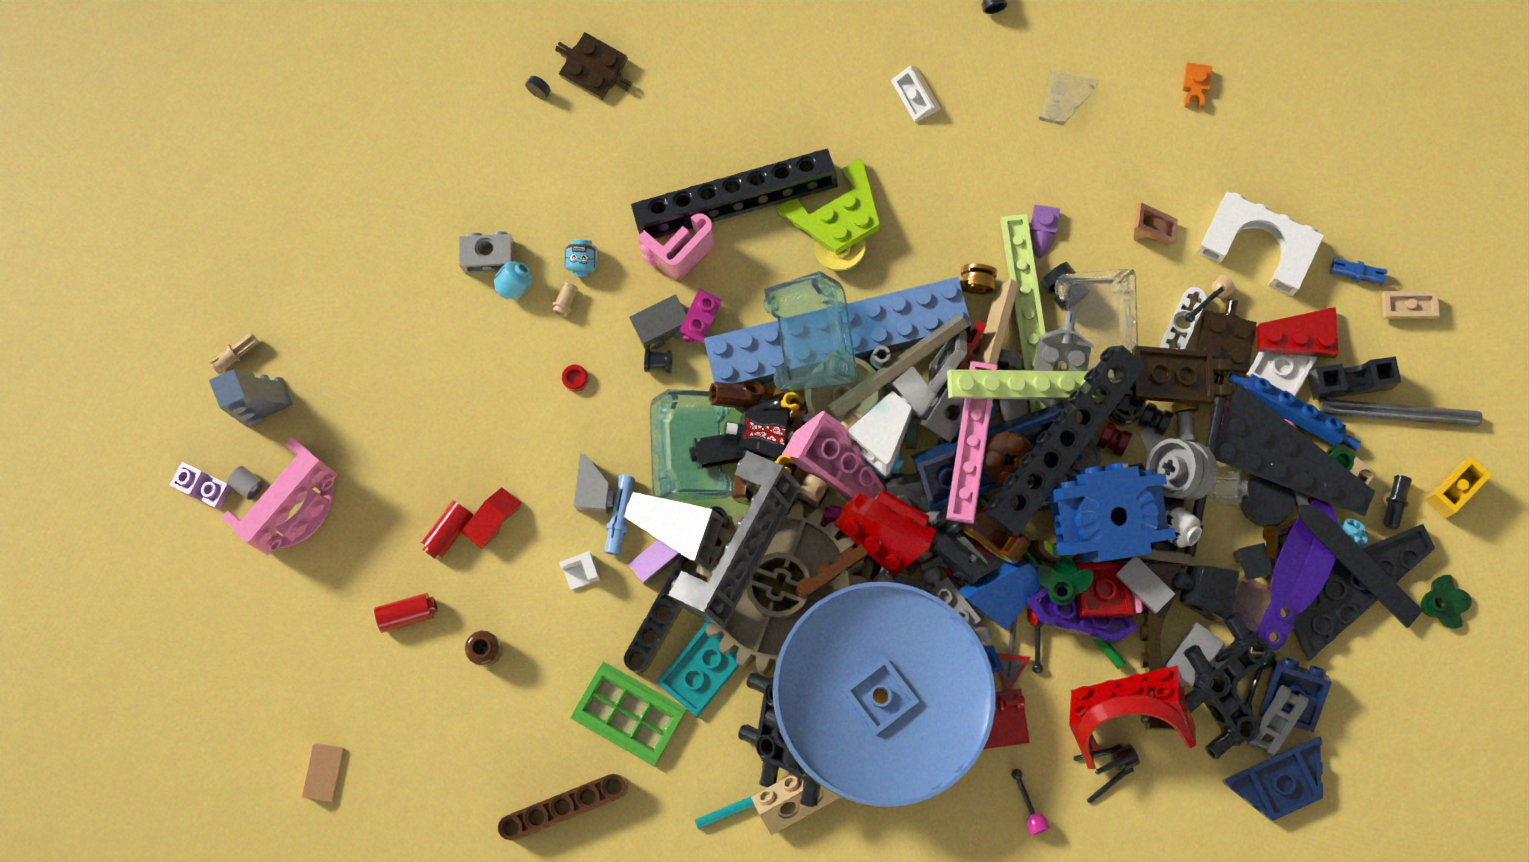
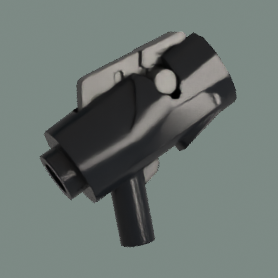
M948 531L944 534L938 532L933 537L930 544L932 546L930 552L934 556L919 563L923 573L937 566L949 567L953 571L952 574L965 581L970 586H973L989 567L987 565L988 561L966 537L956 539Z

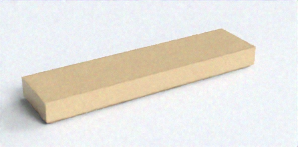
M1013 279L996 287L976 362L993 365L998 363L1019 283Z

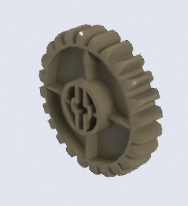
M797 502L793 505L790 514L785 515L725 628L723 629L709 623L705 629V633L709 638L717 639L724 636L719 645V651L724 655L733 654L738 650L736 662L739 666L746 668L756 658L757 671L762 675H767L773 663L777 662L780 650L788 634L807 610L821 599L840 589L856 584L868 583L866 578L854 576V574L861 572L865 568L864 559L808 598H801L782 590L778 597L773 587L760 583L763 579L782 586L785 580L790 590L797 592L799 582L792 576L795 568L801 571L804 577L814 578L819 574L817 569L828 561L834 564L841 559L839 554L850 546L857 547V544L849 537L839 540L842 531L834 525L835 521L824 527L825 514L822 510L816 509L807 519L803 504ZM738 513L732 517L736 528L733 532L721 527L718 537L722 544L720 547H714L711 555V564H708L707 569L699 565L696 568V572L706 579L707 583L711 579L712 570L718 566L724 555L725 546L732 540L737 531V525L743 518ZM773 568H776V569L774 570V573L769 572V571H771ZM758 592L767 595L771 600L768 609L760 604ZM789 603L795 605L789 610L780 612L777 608V606L781 608H788Z

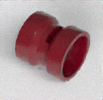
M1108 422L1097 446L1102 449H1111L1115 455L1122 457L1133 434L1126 430L1120 431L1116 428V425Z

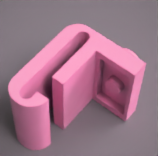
M704 214L693 215L691 221L695 236L690 239L689 231L682 226L664 246L644 230L637 237L640 245L639 250L643 254L641 256L642 259L651 267L656 265L671 279L676 281L682 280L715 245L711 220Z

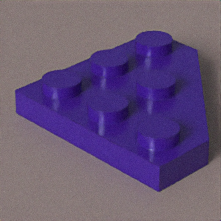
M1047 589L1041 590L1026 600L1041 624L1114 644L1138 629L1132 618H1080L1077 595L1074 601L1066 606L1054 604L1049 598ZM1059 590L1057 594L1064 597L1067 595V592Z

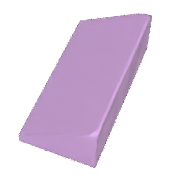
M658 539L631 561L628 566L641 582L646 585L680 557L681 553Z

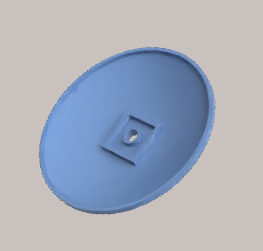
M868 582L852 585L829 594L807 610L796 622L788 634L776 662L773 679V703L776 720L789 751L804 771L817 783L830 792L855 803L876 807H900L919 803L944 792L960 780L974 765L984 749L992 728L995 712V685L989 659L979 638L971 626L951 606L938 597L913 586L892 582ZM882 689L886 692V703L879 704L874 700V690Z

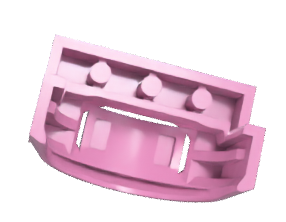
M293 437L289 439L286 446L297 456L242 520L230 510L222 516V519L233 528L232 531L247 544L266 555H269L277 548L290 547L310 537L324 522L332 504L333 483L338 474ZM314 487L317 488V489L320 491V494L317 493V492H316L315 490H313L312 488H314ZM304 500L300 509L287 520L291 509Z

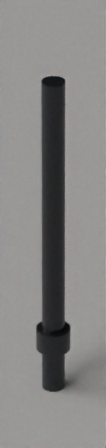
M1215 397L1206 441V447L1211 450L1214 456L1226 402L1225 398ZM1207 494L1194 502L1192 514L1200 520V525L1202 523ZM1198 541L1192 546H1186L1184 553L1195 557Z

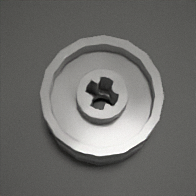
M1169 438L1159 442L1151 450L1146 464V470L1155 469V474L1166 473L1167 484L1162 485L1164 497L1191 501L1203 498L1211 491L1217 477V463L1211 450L1201 443Z

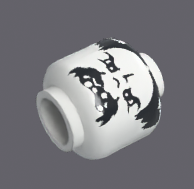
M1181 507L1166 511L1168 528H1174L1176 539L1168 541L1180 548L1194 545L1202 533L1200 520Z

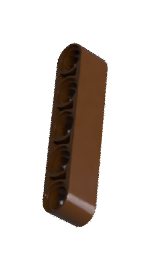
M606 775L506 815L498 823V833L506 840L521 839L621 799L628 791V782L621 775ZM618 779L622 787L619 793L613 795L608 790V784L611 780ZM587 789H592L596 794L595 801L590 805L585 804L583 801V793ZM562 799H566L570 804V810L565 815H561L557 810V805ZM540 809L544 813V821L540 825H535L532 821V814ZM511 820H515L519 827L517 833L513 836L508 834L506 830L507 823Z

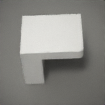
M589 551L559 562L571 590L601 580L593 555Z

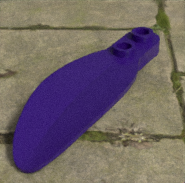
M1315 500L1309 504L1324 511L1338 524L1335 512L1327 502ZM1298 517L1290 530L1277 558L1271 580V602L1256 632L1259 639H1263L1268 643L1271 651L1279 650L1284 646L1296 617L1318 596L1335 562V557L1305 527L1300 517ZM1283 607H1286L1288 611L1285 617H1282L1280 613ZM1272 632H1275L1277 636L1274 642H1271L1269 639Z

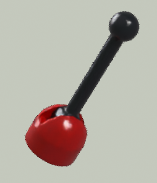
M1027 608L1028 622L1035 627V664L1032 670L1034 673L1040 674L1043 671V666L1040 664V628L1044 624L1040 623L1031 608Z

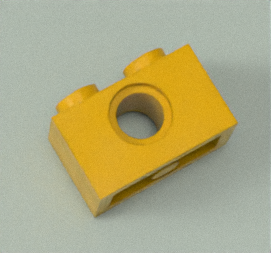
M1471 456L1461 462L1425 500L1444 518L1455 514L1492 474Z

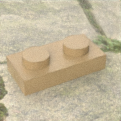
M1384 291L1381 294L1383 319H1437L1440 316L1438 291Z

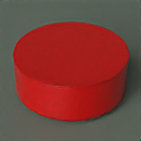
M574 364L564 369L562 382L568 390L578 392L583 390L588 384V374L582 366Z

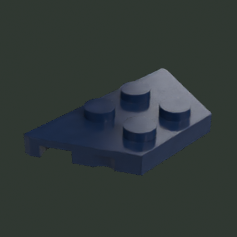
M1320 736L1313 738L1222 781L1268 820L1274 821L1323 798V784L1321 783L1323 763L1321 762L1320 748L1322 739Z

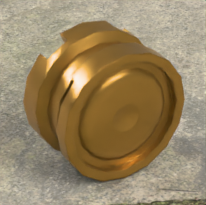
M966 264L961 267L963 279L960 280L962 291L977 295H987L995 292L996 283L994 279L997 277V269L995 267L985 264Z

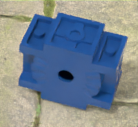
M1127 462L1075 470V476L1067 477L1068 482L1058 483L1045 500V502L1050 501L1056 544L1052 545L1053 556L1079 554L1080 562H1102L1152 554L1151 542L1176 539L1175 529L1168 528L1162 485L1167 484L1166 473L1155 474V469L1139 471L1138 466L1128 467Z

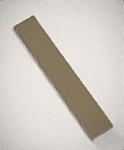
M956 315L828 405L829 409L836 417L842 416L969 326L963 317Z

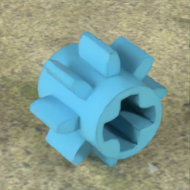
M1346 519L1344 524L1338 522V525L1363 549L1368 540V532L1364 531L1365 526L1354 519Z

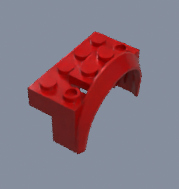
M1178 665L1160 668L1147 673L1134 674L1121 679L1107 680L1104 683L1091 686H1081L1071 690L1069 726L1088 769H1096L1094 751L1099 750L1093 736V731L1102 723L1119 716L1147 715L1159 718L1177 730L1188 749L1196 746V725L1185 701V682Z

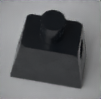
M1204 565L1188 566L1186 573L1179 571L1175 574L1173 585L1182 589L1180 595L1181 604L1208 620L1223 621V618L1231 613L1240 571Z

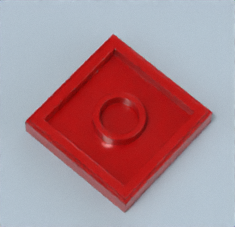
M1077 562L1075 564L1077 571L1083 569L1093 570V581L1090 588L1084 593L1077 594L1080 618H1132L1134 616L1132 591L1115 576L1127 563Z

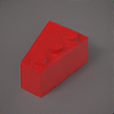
M859 492L842 508L834 525L858 546L862 544L868 555L895 577L929 548L937 530L931 527L926 529L912 522L913 518L907 515L902 517L890 511L889 506Z

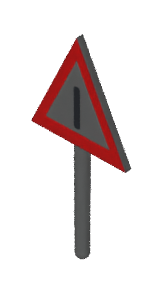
M1017 617L1011 624L1008 654L996 653L1003 671L998 673L1005 691L1011 690L1031 658L1029 656L1014 655Z

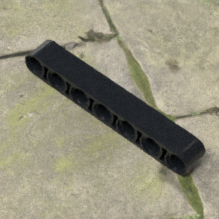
M718 506L709 508L724 517L721 527L727 529L729 519L726 511ZM719 537L717 538L715 546H718V544L721 541ZM682 554L625 652L624 663L634 673H643L650 667L683 608L668 596L672 582L678 578L681 571L685 572L683 566L690 560ZM696 570L692 573H688L698 579L700 578V575L696 572ZM666 606L671 609V614L667 619H658L657 612L661 607ZM649 630H655L657 632L656 641L649 644L645 643L644 634ZM636 653L643 654V664L639 667H632L631 657Z

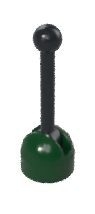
M1270 651L1269 658L1257 669L1246 702H1243L1250 710H1252L1251 702L1263 669L1272 667L1278 654Z

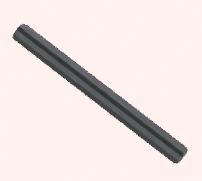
M1323 399L1320 402L1319 408L1321 412L1327 415L1479 426L1482 423V413L1473 410Z

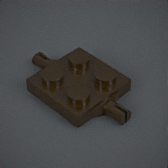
M584 32L577 45L573 48L566 46L562 42H559L558 46H556L555 51L567 57L564 66L559 72L560 77L591 95L603 100L608 90L614 85L621 87L625 91H629V87L631 88L632 82L621 77V70L628 60L627 55L590 34Z
M1227 299L1225 313L1208 310L1203 312L1196 350L1211 351L1213 359L1232 360L1231 371L1246 374L1249 369L1257 322L1236 316L1238 300ZM1214 375L1215 384H1223L1224 377Z

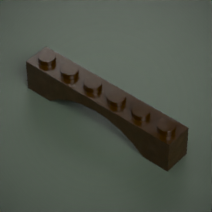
M1181 564L1146 565L1175 595L1156 614L1143 603V612L1140 614H1144V625L1140 626V640L1145 642V652H1141L1140 666L1145 668V673L1164 668L1160 649L1161 630L1172 602L1181 592L1180 588L1173 585V578L1177 572L1181 571ZM1141 715V722L1146 723V730L1177 731L1172 725L1159 718Z

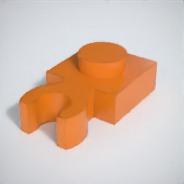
M1187 62L1182 90L1189 92L1184 99V107H1188L1190 99H1196L1198 101V109L1202 108L1205 102L1203 93H1208L1210 89L1212 66Z

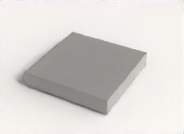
M963 330L947 341L929 364L928 387L936 394L947 381V371L956 369L967 354V331Z

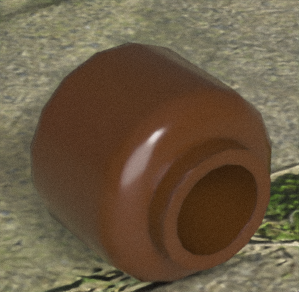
M481 630L474 632L465 643L467 658L472 663L481 667L494 665L502 655L501 641L489 631Z

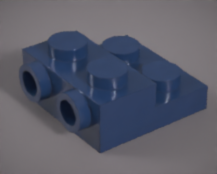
M1283 657L1282 661L1275 659L1266 683L1267 690L1259 709V715L1264 716L1273 702L1278 689L1285 685L1291 689L1292 693L1296 695L1302 694L1309 698L1305 710L1294 726L1314 732L1332 684L1330 677L1325 675L1326 670L1314 665H1310L1309 669L1300 667L1298 661L1289 657ZM1286 702L1282 708L1290 711L1293 705Z

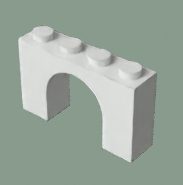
M1226 192L1197 253L1221 264L1236 234L1249 228L1265 230L1275 237L1281 250L1279 264L1268 286L1293 297L1300 288L1324 235L1318 233V230L1312 226L1300 225L1287 215H1278L1270 211L1263 204L1249 202L1241 194Z

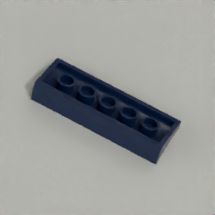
M1058 403L988 428L986 443L996 434L1010 432L1025 436L1035 447L1038 436L1050 428L1053 424L1052 418L1061 409H1064L1065 406L1062 403ZM1062 432L1060 436V441L1062 444L1066 442V435L1064 432ZM958 439L952 440L951 443L947 442L911 455L931 511L945 507L949 503ZM1009 453L1004 455L1005 461L1002 463H1012L1015 454L1012 456ZM1048 453L1044 456V463L1046 466H1048L1050 463V456ZM1080 453V455L1077 457L1076 460H1079V459L1082 458L1081 453ZM982 468L978 495L1002 487L1000 484L993 482Z

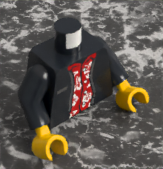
M788 392L783 399H771L750 407L740 417L739 423L726 421L723 436L738 439L736 452L742 455L743 458L746 452L749 451L783 466L786 463H794L790 456L782 455L784 452L788 411L784 410L786 407L792 411L798 410L800 406L798 404L790 405V401L793 398H799V396L794 392ZM785 467L787 471L791 473V470L788 467Z

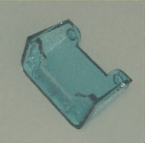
M818 271L764 289L765 310L778 319L784 365L777 367L774 374V382L778 390L783 392L842 385L857 380L847 300L844 288L840 282Z
M667 389L652 400L650 405L652 492L654 497L672 501L722 499L732 496L733 479L730 478L728 472H722V466L697 470L696 462L692 463L690 459L689 447H693L694 438H697L698 442L700 438L720 435V422L730 413V407L710 404L709 391Z

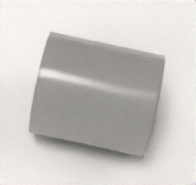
M244 466L236 468L227 480V484L247 500L253 499L261 491L264 484L262 480Z

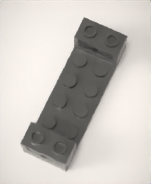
M749 451L739 461L734 475L754 496L751 499L747 513L737 525L735 535L725 546L724 555L718 566L712 570L711 579L707 583L681 571L678 578L672 582L668 594L689 613L723 629L727 625L801 488L800 484L783 465Z

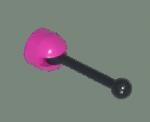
M1014 769L1011 775L1017 781L1030 813L1026 821L1029 835L1032 836L1050 829L1045 816L1035 813L1022 781V771Z

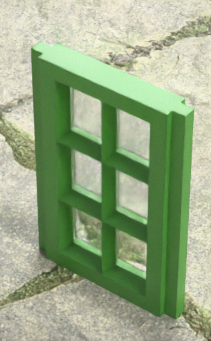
M603 661L575 708L571 719L655 767L687 709Z

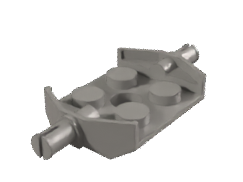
M1065 311L1064 326H1061V329L1039 336L1033 371H1053L1055 363L1059 361L1066 363V371H1088L1091 347L1094 348V345L1075 331L1074 326L1077 312ZM1037 399L1047 407L1062 403L1066 407L1069 403L1068 400Z

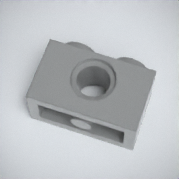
M496 231L492 235H482L481 233L474 232L468 233L467 236H459V266L465 274L498 272L508 261H515V241L511 234L507 232ZM485 248H493L489 255H482Z

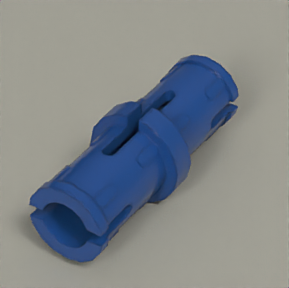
M1334 258L1330 267L1333 268L1330 269V274L1353 278L1355 282L1362 280L1383 286L1387 275H1384L1387 274V269L1364 265L1362 261L1354 263Z

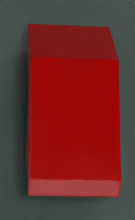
M501 487L484 501L462 529L461 533L482 549L498 535L503 522L517 512L522 503Z

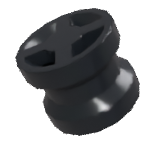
M947 505L936 516L932 524L936 528L943 529L944 533L948 531L954 536L964 523L946 520Z

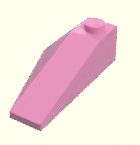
M825 411L820 412L795 431L782 455L790 456L794 464L802 470L822 479L829 487L850 500L859 492L876 500L883 489L886 490L871 466H868L860 455L861 451L858 446L854 445L848 437L846 428Z

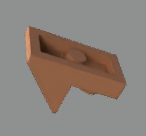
M1138 203L1134 240L1150 237L1165 245L1175 244L1178 219L1144 203Z

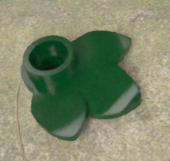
M1063 555L1057 560L1053 568L1046 565L1039 566L1038 581L1040 585L1048 590L1049 598L1054 604L1066 606L1074 601L1077 594L1084 593L1090 588L1093 581V570L1083 569L1077 571V567L1070 555ZM1059 590H1065L1067 592V595L1061 597L1057 594V592Z
M1442 575L1433 580L1431 591L1423 596L1420 605L1424 614L1432 618H1438L1447 628L1456 629L1463 626L1460 613L1467 611L1471 607L1472 597L1462 589H1455L1452 575Z

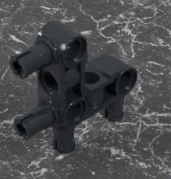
M1232 612L1223 618V622L1233 635L1234 641L1210 662L1199 645H1192L1183 653L1195 671L1193 689L1185 695L1189 711L1192 713L1204 702L1221 729V733L1205 746L1206 752L1213 759H1219L1232 746H1240L1244 741L1254 740L1259 733L1258 722L1250 708L1244 705L1237 694V686L1242 678L1249 672H1255L1269 658L1270 647L1265 640L1259 639L1255 632L1247 628L1238 612Z
M756 672L751 673L746 681L747 687L764 694L759 726L757 729L749 724L742 725L739 729L738 737L740 740L754 745L763 762L759 784L764 787H770L777 783L780 767L802 777L804 780L800 803L807 807L817 806L821 785L798 764L781 735L773 703L774 677L768 678Z

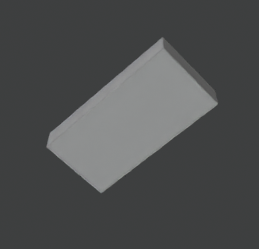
M1134 556L1115 575L1154 614L1175 595L1137 556Z

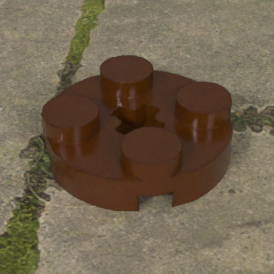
M1001 432L996 434L986 443L982 468L993 482L1003 486L1006 478L1010 474L1015 473L1021 466L1019 463L1026 453L1031 452L1034 447L1025 436L1019 433ZM1007 453L1011 456L1015 454L1012 463H1002L1005 461L1004 455Z

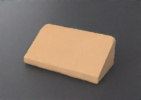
M317 743L312 744L301 795L302 798L333 802L344 748Z

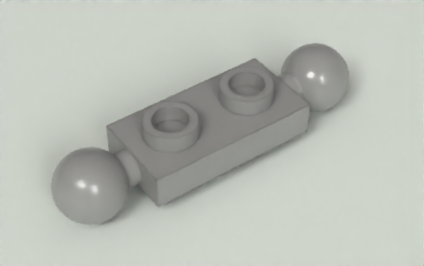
M939 566L925 573L920 571L922 581L935 587L929 593L938 597L958 612L971 626L983 648L988 647L992 642V634L987 628L979 627L977 624L984 617L973 604L958 593L961 588L954 579L948 576L942 580Z

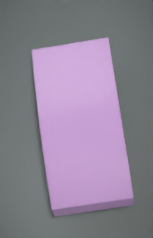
M183 462L170 483V486L219 510L232 489L228 484Z

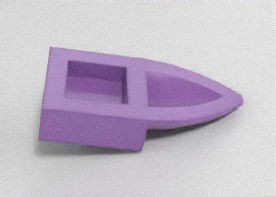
M1034 205L1030 236L1032 249L1037 258L1044 256L1053 244L1057 232L1060 208Z

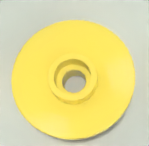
M865 239L846 249L845 252L836 255L815 241L814 251L821 265L830 270L842 271L854 267L861 261L866 251Z

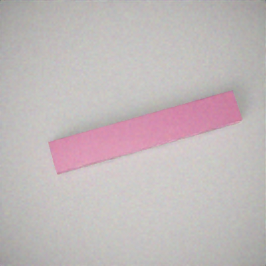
M971 361L969 370H997L998 365ZM964 399L946 520L969 524L974 523L993 399Z

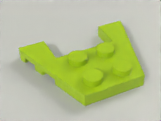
M861 158L841 169L842 175L853 188L851 191L811 214L807 213L798 199L790 200L777 206V213L782 218L790 220L798 229L806 231L814 240L836 255L879 231L881 228L864 163Z

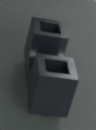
M1396 356L1372 359L1354 367L1343 368V364L1316 367L1308 375L1313 400L1392 390L1401 383Z

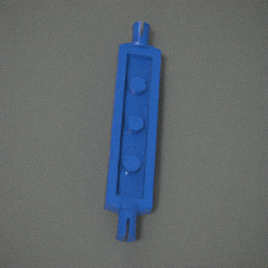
M1234 371L1228 377V382L1236 386L1238 383L1241 384L1277 414L1334 446L1343 444L1353 451H1356L1361 441L1347 435L1346 425L1339 419L1330 417L1319 411L1314 405L1306 404L1294 397L1290 392L1277 388L1265 378H1259L1251 374L1246 379Z

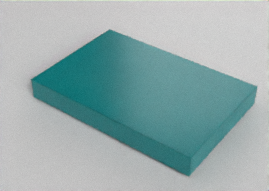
M708 621L704 623L656 682L697 718L739 668L736 662L738 650L733 654L724 655L719 651V645L724 636L712 639L705 633V629L710 623Z

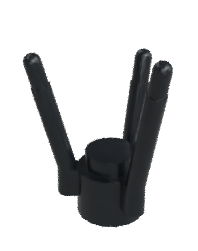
M1118 744L1112 748L1094 751V758L1114 753L1111 756L1112 762L1096 769L1095 773L1097 775L1114 767L1118 771H1122L1087 799L1088 803H1092L1124 776L1134 772L1133 767L1140 764L1139 757L1131 744L1124 747ZM1081 754L1074 756L1073 759L1074 761L1084 760V757Z

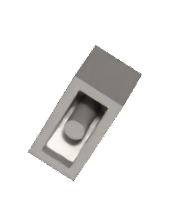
M580 454L574 507L577 511L608 514L609 506L613 507L615 491H611V486L585 454Z

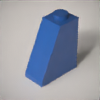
M1020 559L1016 564L1006 563L979 578L973 586L968 584L962 587L958 593L995 624L1007 630L1027 605L1026 600L1035 595L1042 586L1038 581L1039 566L1030 559L1027 562Z

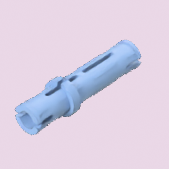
M619 475L611 520L610 523H607L606 527L608 535L604 553L609 555H621L624 533H627L628 530L626 526L627 518L624 515L627 503L632 496L635 478L628 475Z

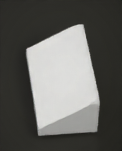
M910 65L891 80L914 122H918L941 109L917 67Z

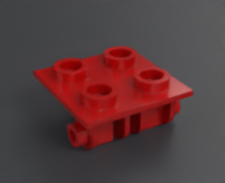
M1021 689L995 692L994 719L984 749L1030 743L1024 709L1025 698L1022 696Z

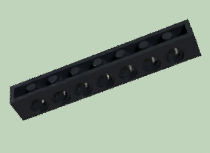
M827 148L631 203L639 235L645 230L656 239L677 233L682 226L687 230L693 228L691 217L695 214H704L713 223L837 188L838 181L836 169Z
M1123 345L1111 346L1100 355L1101 361L1096 367L1086 373L1084 376L1085 382L1081 387L1070 394L1068 397L1069 403L1066 407L1054 415L1052 418L1053 424L1050 428L1038 436L1036 439L1037 445L1034 449L1022 457L1019 463L1021 466L1018 470L1006 478L1003 483L1005 487L999 495L993 496L988 502V509L984 515L1007 535L1018 536L1145 369L1146 366ZM1110 369L1113 371L1114 374L1112 381H1110L1108 377ZM1094 390H1096L1098 394V399L1096 402H1094L1092 398ZM1078 411L1082 414V421L1080 423L1076 420ZM1062 432L1066 435V442L1064 444L1060 441ZM1047 453L1050 456V463L1048 466H1046L1044 463V456ZM1032 474L1034 484L1032 487H1029L1028 477ZM1016 495L1018 498V505L1014 509L1011 505L1012 498Z

